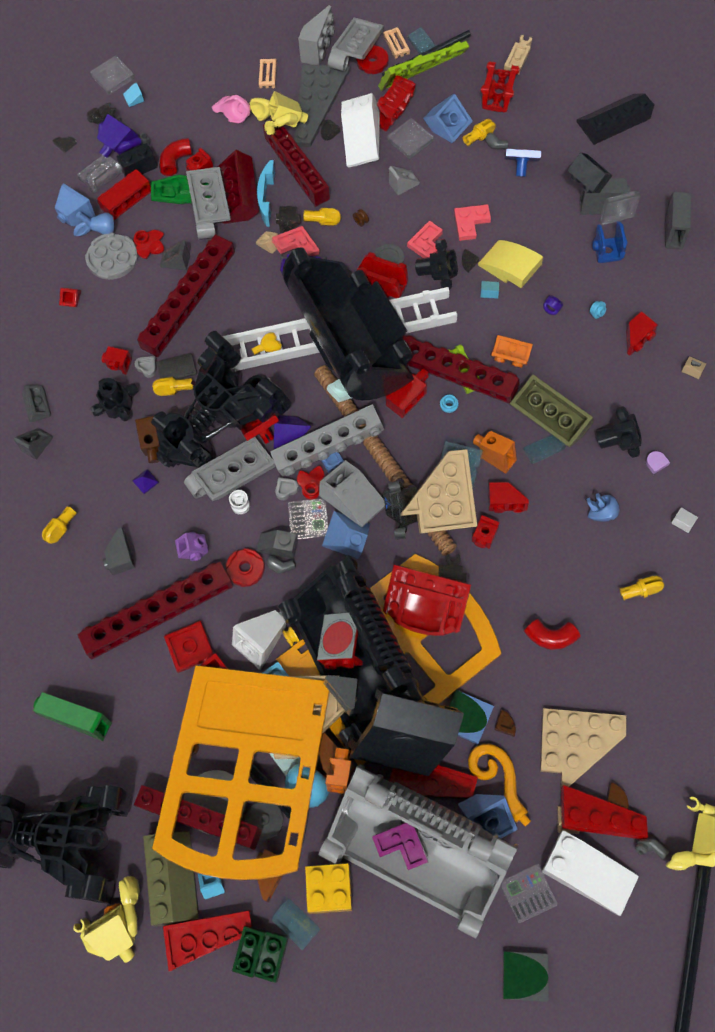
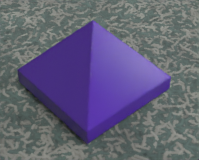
M147 469L132 480L143 494L159 483Z

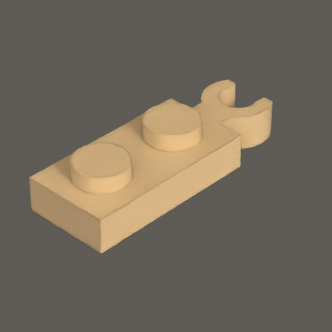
M524 35L520 36L519 43L515 42L504 65V70L511 72L512 65H516L520 68L518 75L520 74L530 53L532 37L528 41H524Z

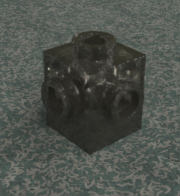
M279 207V213H276V224H279L280 233L298 227V224H301V214H298L297 207Z

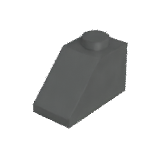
M122 527L118 528L104 550L105 559H103L105 569L110 570L112 575L135 568L126 534Z
M280 530L261 533L256 552L294 559L298 545L297 534Z

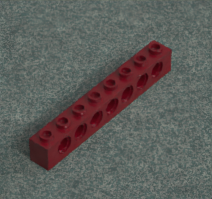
M216 234L207 242L205 249L198 254L193 265L189 266L185 276L178 281L176 288L169 293L168 299L164 304L160 305L156 315L149 320L145 330L140 332L137 341L142 350L159 358L235 254L233 242Z
M403 336V340L406 341L411 351H419L413 354V358L407 366L418 370L424 368L431 375L509 404L514 399L520 386L519 378L511 372L504 373L494 366H485L478 360H469L462 354L455 355L442 347L440 349L436 348L429 342L417 341L413 336ZM431 356L435 357L433 360H427ZM447 362L452 363L448 367L444 366V364ZM462 369H469L466 373L460 372ZM479 375H485V376H486V377L483 378V379H478V378H477ZM496 381L503 382L501 385H494Z
M221 562L212 563L205 570L194 572L189 575V578L183 581H176L171 587L165 590H158L153 596L137 601L134 606L123 608L118 611V614L112 617H105L94 626L85 627L77 635L86 655L92 660L233 588ZM207 579H213L211 584H204ZM189 588H195L193 593H186ZM178 597L174 603H169L170 598ZM154 606H160L158 611L151 612ZM136 615H142L140 620L133 621ZM124 624L121 630H115L117 625ZM101 633H106L103 639L98 640V636Z

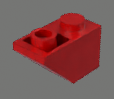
M642 311L629 322L626 330L627 354L629 356L635 351L639 352L643 348L644 343L647 340L651 341L657 334L655 331L658 324Z
M509 482L489 483V511H494L495 513H503L505 511L521 513L527 511L529 499Z

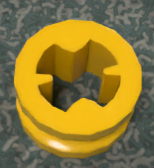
M291 626L288 627V631H282L291 647L294 642H300Z

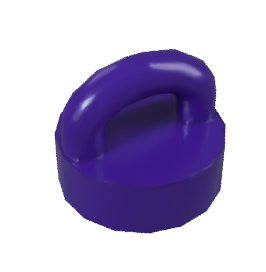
M549 295L543 304L544 310L550 315H556L563 307V303L552 295ZM548 305H549L550 307H552L553 309H555V310H554V311L550 310V309L548 308Z

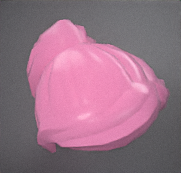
M238 95L222 97L212 106V110L215 113L222 112L229 122L238 124L243 123L251 111L249 103Z

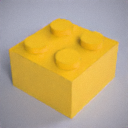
M349 863L305 867L307 912L309 914L352 911Z

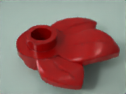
M144 230L137 231L134 235L137 254L147 259L150 253L160 254L164 252V246L159 241L164 233L159 230H151L149 232Z
M317 466L309 474L299 471L297 475V482L302 488V494L306 499L314 500L319 497L320 481L325 478L321 466ZM311 489L315 490L314 493H309L308 491Z

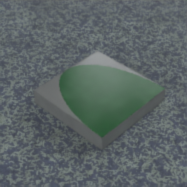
M504 951L503 999L548 1002V954Z

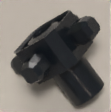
M439 239L435 243L437 251L431 253L430 257L418 258L415 263V269L418 276L432 275L433 280H441V288L449 287L450 290L452 288V280L450 279L458 274L456 252L454 249L446 250V240Z
M101 379L98 382L99 390L96 394L99 404L96 403L90 408L94 417L103 414L102 412L105 411L109 418L115 419L119 417L122 421L129 420L131 418L129 410H131L133 404L129 396H134L139 391L135 383H131L124 388L120 382L114 379Z
M624 406L618 407L616 409L617 418H615L614 426L597 431L598 443L601 449L619 444L621 450H627L632 458L638 457L640 455L639 446H641L642 437L634 413L629 415Z

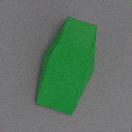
M179 174L152 181L151 201L173 204L192 203L187 176Z

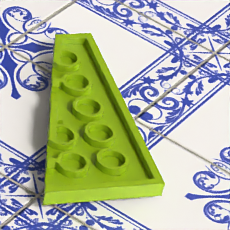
M459 41L450 47L424 56L419 55L413 60L390 67L385 71L378 86L383 91L392 86L396 75L409 79L465 53L469 45L467 41L462 43Z

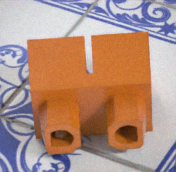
M336 748L335 758H330L334 774L327 775L325 784L328 792L345 794L351 782L352 764L349 761L348 749Z

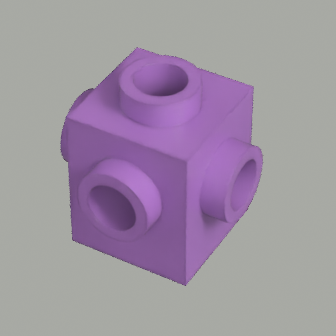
M189 532L175 540L178 558L198 561L208 553L204 534Z

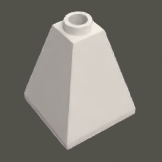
M274 610L236 624L233 627L232 645L259 670L264 667L282 635V631L286 627V622L281 612Z

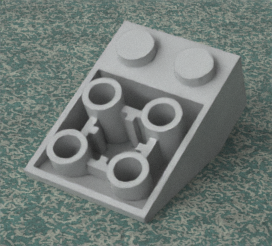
M330 5L303 26L298 38L301 63L320 65L321 60H324L325 50L329 48L330 37L334 35L335 26H333L334 14Z
M346 460L320 481L319 496L360 527L366 525L386 507L385 500L362 472Z

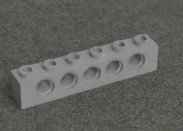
M372 404L270 451L282 477L290 476L300 468L310 467L313 462L325 460L331 454L342 452L350 445L360 444L370 436L379 435L384 428ZM361 424H366L365 428L358 429ZM344 432H349L346 437H341ZM327 440H332L330 444L324 445ZM315 448L313 452L307 453L308 449ZM298 455L294 461H290L292 456Z

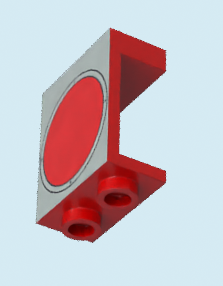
M349 613L324 615L317 660L327 669H336V667L353 668L363 664V661L355 656L358 630Z

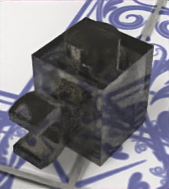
M447 554L445 559L446 565L439 564L438 576L466 583V573L463 572V566H459L460 555L457 554L456 561L452 562L449 559V554Z

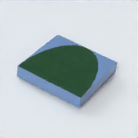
M456 690L449 706L457 708L464 713L458 736L478 745L494 706Z

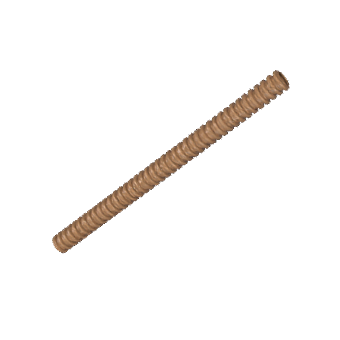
M328 366L319 367L315 371L314 376L320 382V385L323 386V389L326 390V393L335 403V406L338 407L341 414L346 417L359 411L351 399L338 402L327 391V386L337 379ZM361 424L358 429L365 428L366 424ZM370 436L364 439L363 445L366 446L373 459H376L375 462L382 468L385 476L389 477L388 480L390 482H402L400 485L401 492L398 494L402 495L401 498L405 500V504H408L415 495L416 488L413 487L407 476L403 474V470L400 469L394 458L390 456V452L387 451V448L384 447L378 436ZM446 530L428 532V536L432 537L431 540L435 542V546H438V550L442 551L441 554L443 556L451 554L456 549L457 545L453 543L452 539H449L450 535L446 534Z

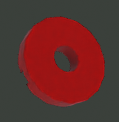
M373 45L364 59L357 58V65L360 70H364L367 74L381 73L388 66L389 56L385 49Z
M248 548L233 552L226 562V573L229 579L235 585L241 587L256 584L262 578L265 571L261 555L255 550ZM247 563L250 565V569L245 572L241 571V565Z

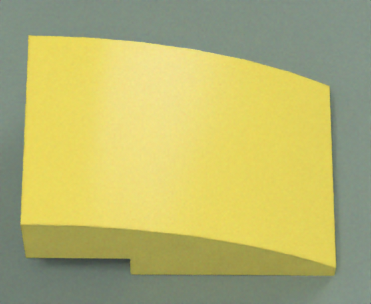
M498 240L481 259L478 266L503 282L507 283L510 281L522 288L542 265L543 256L522 245Z

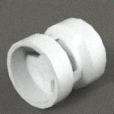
M235 490L230 494L229 502L232 510L236 514H245L250 508L247 494L242 490Z

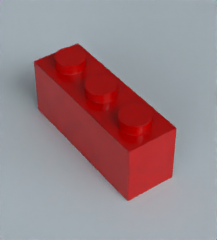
M135 169L121 181L114 184L109 190L102 193L97 200L101 210L112 214L115 220L151 193V186L149 180Z

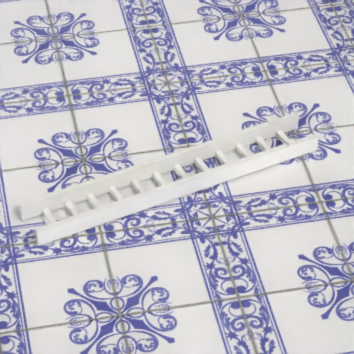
M449 287L432 291L425 290L423 293L389 300L406 327V333L457 322L456 311L439 315L435 303L437 300L449 298ZM430 302L433 315L422 319L418 305ZM413 306L417 320L404 322L401 308ZM305 318L223 336L232 346L240 344L241 347L239 349L241 359L234 368H231L233 372L320 352L314 342L300 346L297 331L311 330ZM269 332L275 333L277 340L281 343L279 335L293 334L296 347L282 349L281 347L278 351L269 353L262 351L260 355L247 357L244 343L257 340L258 345H260L263 336Z

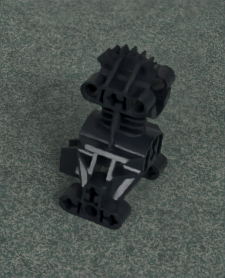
M217 331L210 332L205 338L204 342L208 348L198 359V364L201 367L196 382L193 380L191 382L194 386L195 399L189 405L184 416L175 413L166 414L161 411L151 421L152 425L156 427L160 442L157 458L168 468L170 466L174 467L176 464L178 466L183 464L197 468L214 459L211 456L212 449L209 439L219 434L225 427H237L241 430L243 429L242 425L254 422L257 419L261 422H266L276 411L279 414H284L291 406V401L285 393L268 377L263 378L260 375H254L242 386H238L239 377L231 368H234L239 363L241 357L232 345ZM196 401L202 407L200 411L194 407ZM193 410L197 412L195 416L192 414ZM214 421L222 425V427L216 428L213 431L208 429L210 426L215 428L213 425Z
M103 785V787L87 786L85 796H79L66 802H56L51 811L43 812L42 810L24 813L25 803L10 796L0 795V833L3 822L12 823L8 839L0 838V868L11 869L14 858L19 859L21 857L29 862L34 861L41 865V870L50 874L63 885H67L65 897L111 904L115 881L97 876L98 866L84 856L83 849L101 851L107 846L108 836L100 828L107 826L109 814L121 817L128 816L131 794L120 787ZM43 817L38 824L31 823L30 819ZM96 834H100V842L97 845H93V837ZM29 847H35L41 861L35 859V856L26 853Z

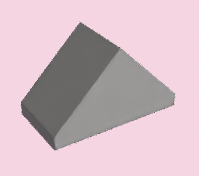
M394 166L389 167V184L397 195L419 185L420 181L412 171Z

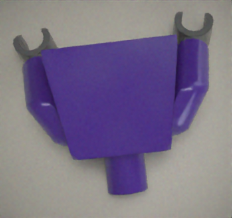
M107 114L105 120L99 124L97 139L104 144L99 153L107 159L112 151L120 155L136 146L145 143L148 146L150 145V138H146L145 133H141L139 138L132 129L121 123L119 116L116 118L114 114Z

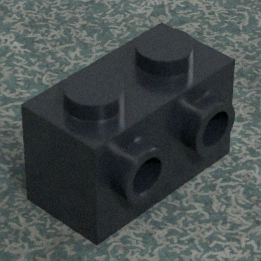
M147 143L116 156L125 177L135 169L144 174L157 168L154 155Z
M581 152L567 170L572 174L571 178L578 183L584 184L583 188L589 193H600L613 176L592 157Z

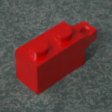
M423 368L416 375L412 374L414 380L399 390L385 396L386 406L403 418L426 395L427 385L425 381L429 378V372Z

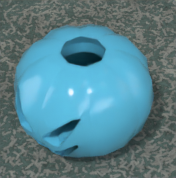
M300 764L295 765L289 770L285 778V788L294 789L296 787ZM303 767L302 778L308 780L310 767ZM317 770L315 772L309 808L318 807L329 795L325 784L326 778Z

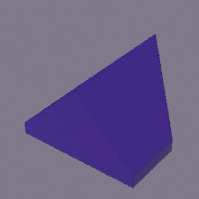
M279 415L277 417L279 422L274 424V449L304 436L311 426L296 416Z

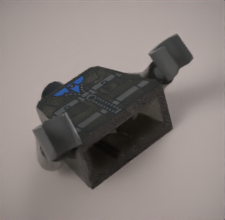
M397 478L395 481L388 483L389 488L384 489L381 496L384 499L386 515L398 524V528H394L395 540L406 539L405 533L407 532L408 525L418 522L417 514L401 516L400 514L417 492L415 485H404L405 481L402 478Z

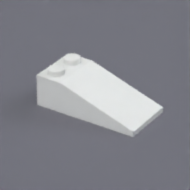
M373 93L342 102L341 118L348 168L379 160L380 110Z
M564 830L559 834L541 871L621 916L639 877Z

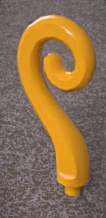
M480 744L476 746L468 757L469 770L473 776L478 777L480 780L494 778L498 772V766L493 759L488 760L489 769L487 771H481L478 767V760L481 756L487 754L494 756L503 767L504 797L516 823L520 821L526 827L531 820L526 816L528 810L517 797L516 774L510 757L504 750L493 744Z

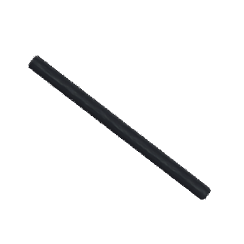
M698 865L675 1032H689L712 868L709 866Z

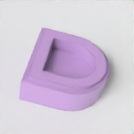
M658 451L651 452L646 459V465L653 474L670 464L665 455Z

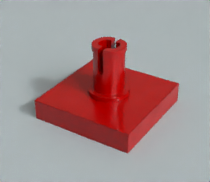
M274 413L266 422H261L257 419L254 422L242 425L243 429L241 431L247 441L259 434L263 442L267 444L269 440L266 434L271 441L274 439V435L269 430V427L279 422Z

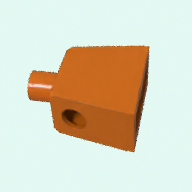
M492 431L488 432L485 437L480 434L475 436L473 444L480 448L481 458L506 474L517 461L515 442Z

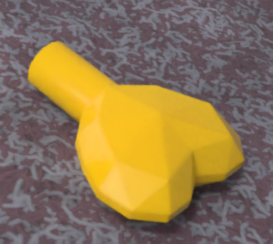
M269 332L263 336L260 345L251 348L254 355L262 351L274 352L280 350L282 344L277 340L275 333Z

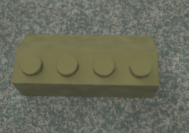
M535 375L530 377L510 402L511 406L569 448L579 441L594 423L591 415Z
M190 832L173 833L175 841L192 849ZM155 834L143 836L151 925L158 927L199 919L194 871L185 869L154 851L152 847Z

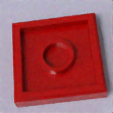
M201 621L164 636L178 673L203 663L207 656L214 655Z

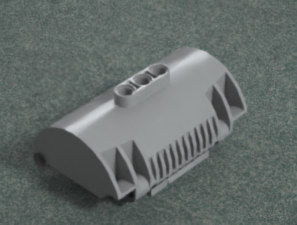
M360 764L357 766L353 778L346 789L329 835L318 855L334 864L340 863L342 858L439 908L459 919L457 923L458 930L476 939L489 907L518 849V844H509L498 838L499 834L494 833L492 835L482 829L481 825L397 782L392 783L385 780L381 774L375 775L365 770V766ZM407 823L416 828L427 855L428 863L408 870L400 850L380 857L372 836Z

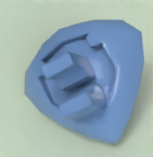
M597 493L596 502L591 501L590 497L587 498V503L591 508L588 514L589 519L608 522L619 516V504L615 497L609 494L601 497Z

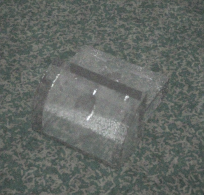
M102 155L78 173L77 176L89 186L91 192L96 193L120 175L122 169L117 161Z

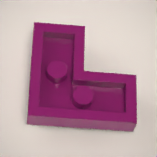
M407 823L372 836L380 857L400 850L408 870L428 863L427 855L416 828Z

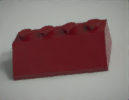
M235 150L217 166L220 167L231 219L229 221H222L224 224L249 221L259 212L252 157L239 150Z

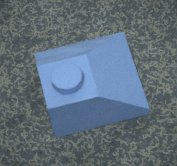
M452 94L433 107L423 118L432 132L451 143L472 122L471 117L455 94Z
M63 183L55 205L57 218L64 224L77 226L82 223L76 217L77 212L80 211L90 219L96 216L90 200Z
M334 511L322 547L358 559L363 551L370 524L367 523L360 527L346 515Z
M476 794L458 804L463 817L481 825L482 829L492 835L494 833L499 834L498 838L500 839L518 830L506 798L503 795Z

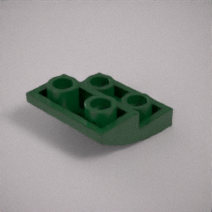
M244 926L232 971L251 978L258 977L273 983L278 982L289 937Z

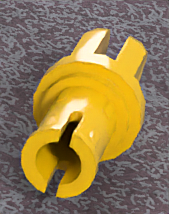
M485 119L473 127V131L463 136L464 143L469 146L476 140H484L488 133H493L495 130V123L491 119Z
M321 208L319 211L304 210L303 221H315L320 223V225L334 226L341 219L340 212L333 208Z
M173 377L159 378L152 385L154 393L158 396L175 395L177 391L193 390L192 378L175 380Z
M66 506L60 516L52 518L43 529V540L50 544L56 543L67 531V524L76 515V512L71 507Z
M657 575L644 579L640 578L637 579L636 584L620 588V594L623 596V601L639 595L646 598L648 595L660 592L664 588V582Z

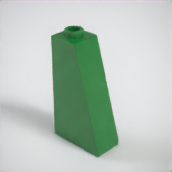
M43 692L34 702L33 711L39 716L100 741H104L112 724L110 720L99 712Z

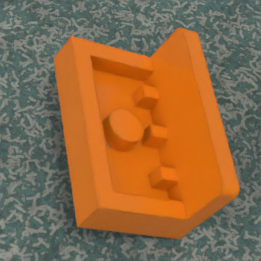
M497 335L491 356L495 357L494 361L505 363L506 360L512 362V366L522 368L523 365L527 366L533 344Z

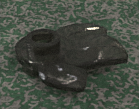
M110 102L102 105L99 109L93 108L87 113V120L94 124L101 123L105 120L107 114L113 116L116 113V108H110Z

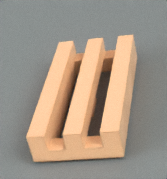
M398 27L383 32V36L395 59L398 58V55L403 57L405 53L407 55L410 54V49ZM394 33H396V35H397V37H398V39H399V41H400V43H401L403 49H401V47H400V45H399V43H398V41H397V39H396Z
M260 59L259 88H263V86L275 88L276 59ZM264 63H267L266 81H263ZM270 63H273V67H272V81H269V79H270Z

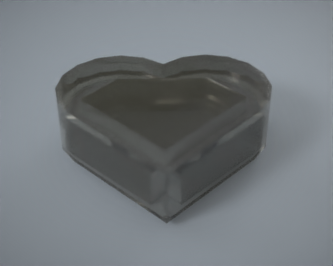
M326 119L321 122V138L323 140H331L341 132L340 127L331 120Z

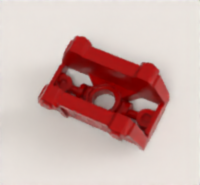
M489 61L486 66L488 72L485 84L481 86V93L483 94L482 108L496 112H507L510 98L514 97V90L512 89L515 76L518 75L520 68L519 66L512 65L511 72L496 69V62ZM495 74L498 75L499 79L497 83L494 80ZM509 77L508 83L505 84V80ZM501 89L503 92L496 93L495 90ZM493 99L494 102L491 105H487L488 101ZM501 99L504 102L503 107L499 104L501 102Z
M396 75L392 86L384 97H380L378 100L380 128L385 132L402 115L410 99L414 96L416 84L411 80Z
M369 252L364 257L357 269L364 271L371 286L375 281H378L388 298L389 296L400 298L408 284L406 264L401 262L397 264L376 257V254Z

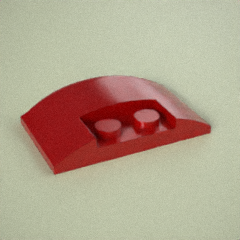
M394 565L383 612L385 614L388 613L398 625L416 633L432 636H442L452 632L458 633L461 630L471 584L409 567Z

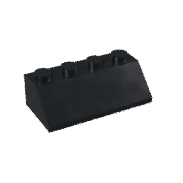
M645 93L632 94L577 119L576 122L593 145L651 119L654 104Z

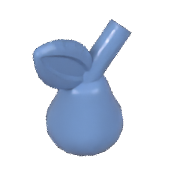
M80 211L76 213V217L82 223L75 227L74 236H83L89 233L90 230L101 234L114 232V218L112 214L105 212L90 219Z

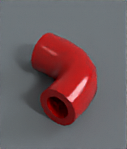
M189 138L171 142L164 148L160 155L159 163L162 175L172 176L176 174V161L180 157L192 155Z
M536 619L524 630V633L538 646L549 650L563 649L581 637L578 629L570 622H567L557 630L548 629L539 619Z

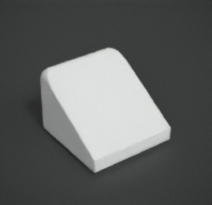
M680 508L672 524L689 533L698 517Z

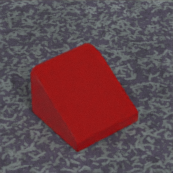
M60 288L59 305L77 307L81 290Z

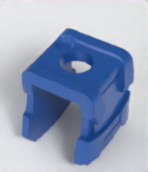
M617 221L614 238L605 239L602 226L600 224L597 225L596 238H594L592 246L593 250L596 251L598 263L620 261L624 258L627 239L624 226L620 221ZM606 247L611 248V249H612V252H611V253H605V251H606L605 248H606Z

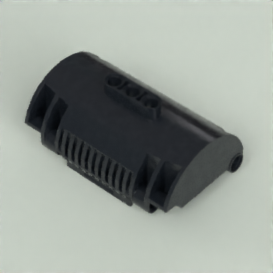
M302 247L294 249L285 260L282 271L283 280L311 328L309 334L326 365L336 372L348 395L353 399L361 401L378 399L399 390L414 380L406 366L413 358L411 349L406 341L403 340L407 329L378 281H375L371 286L369 279L362 270L351 273L343 262L310 257Z
M350 555L341 562L329 566L297 596L283 601L278 606L285 622L289 623V625H297L321 676L331 675L357 679V701L355 702L354 711L350 716L346 711L340 716L345 729L339 733L345 749L349 751L352 750L347 744L349 735L358 741L373 718L378 701L375 698L377 688L428 701L426 697H422L419 690L420 684L413 677L412 668L372 590L367 587L365 576L358 572L356 559ZM349 613L358 630L355 656L362 660L363 664L353 668L336 667V669H327L317 660L324 615Z

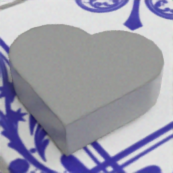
M155 356L140 357L135 360L136 370L142 372L145 377L151 378L156 374Z
M278 477L275 493L279 500H287L290 495L298 492L299 486L297 481Z

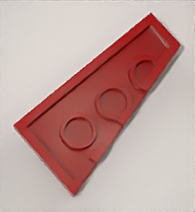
M438 765L429 776L393 768L389 782H397L422 796L468 799L474 794L478 777Z
M565 785L561 787L562 829L635 839L648 838L647 816Z
M250 910L164 925L163 932L168 971L170 972L241 939L244 926L252 927Z

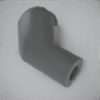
M491 132L487 134L485 140L492 149H508V140H499Z
M275 556L267 558L269 569L278 574L295 569L293 560L283 563Z
M654 838L640 839L635 847L636 852L640 855L653 851L661 859H664L669 853Z

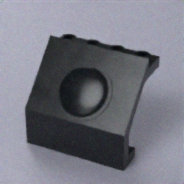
M377 688L375 698L378 701L370 724L358 741L349 735L347 744L352 749L350 758L429 776L455 746L464 713L454 707Z

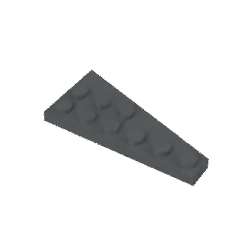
M302 64L298 103L302 112L308 114V119L306 123L298 122L295 127L294 141L299 147L312 146L321 124L325 121L327 112L329 113L339 94V89L343 86L347 74L349 75L351 71V66H347L345 71L330 68L328 65Z

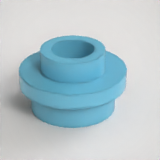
M595 301L590 308V314L595 319L602 317L606 312V303Z
M446 395L441 399L440 407L444 412L452 413L458 408V400L453 395Z

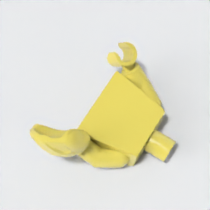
M276 91L273 92L270 101L264 98H253L250 101V109L259 121H264L271 116L273 121L265 123V131H267L268 135L275 133L274 127L278 126L279 128L283 125L296 127L298 122L306 123L308 119V114L302 112L297 101Z
M690 797L689 799L696 801L697 805L694 808L687 807L693 812L701 810L703 813L698 815L692 852H677L672 855L671 861L666 863V866L673 870H686L694 865L715 867V806L707 803L703 805L697 798Z
M133 876L124 877L123 880L119 881L122 905H119L91 924L87 918L80 919L82 928L79 923L74 924L73 927L75 932H81L80 937L87 952L103 957L107 961L119 955L123 962L127 963L135 956L134 951L131 949L138 933L137 915L134 905L138 901L140 889L138 880Z

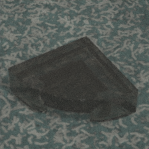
M58 137L53 140L54 144L64 153L77 144L76 139L72 137Z
M465 249L462 254V266L469 273L479 262V257Z

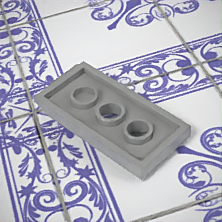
M354 17L331 48L328 67L345 71L348 66L349 56L364 59L382 34L384 25Z
M220 167L186 171L198 240L213 238L215 235L214 223L231 220Z
M253 437L249 441L241 443L192 471L184 480V484L194 498H200L207 494L213 502L273 469L275 463L256 437ZM250 457L255 461L253 463H246L244 460ZM235 466L239 470L237 472H230L229 468Z

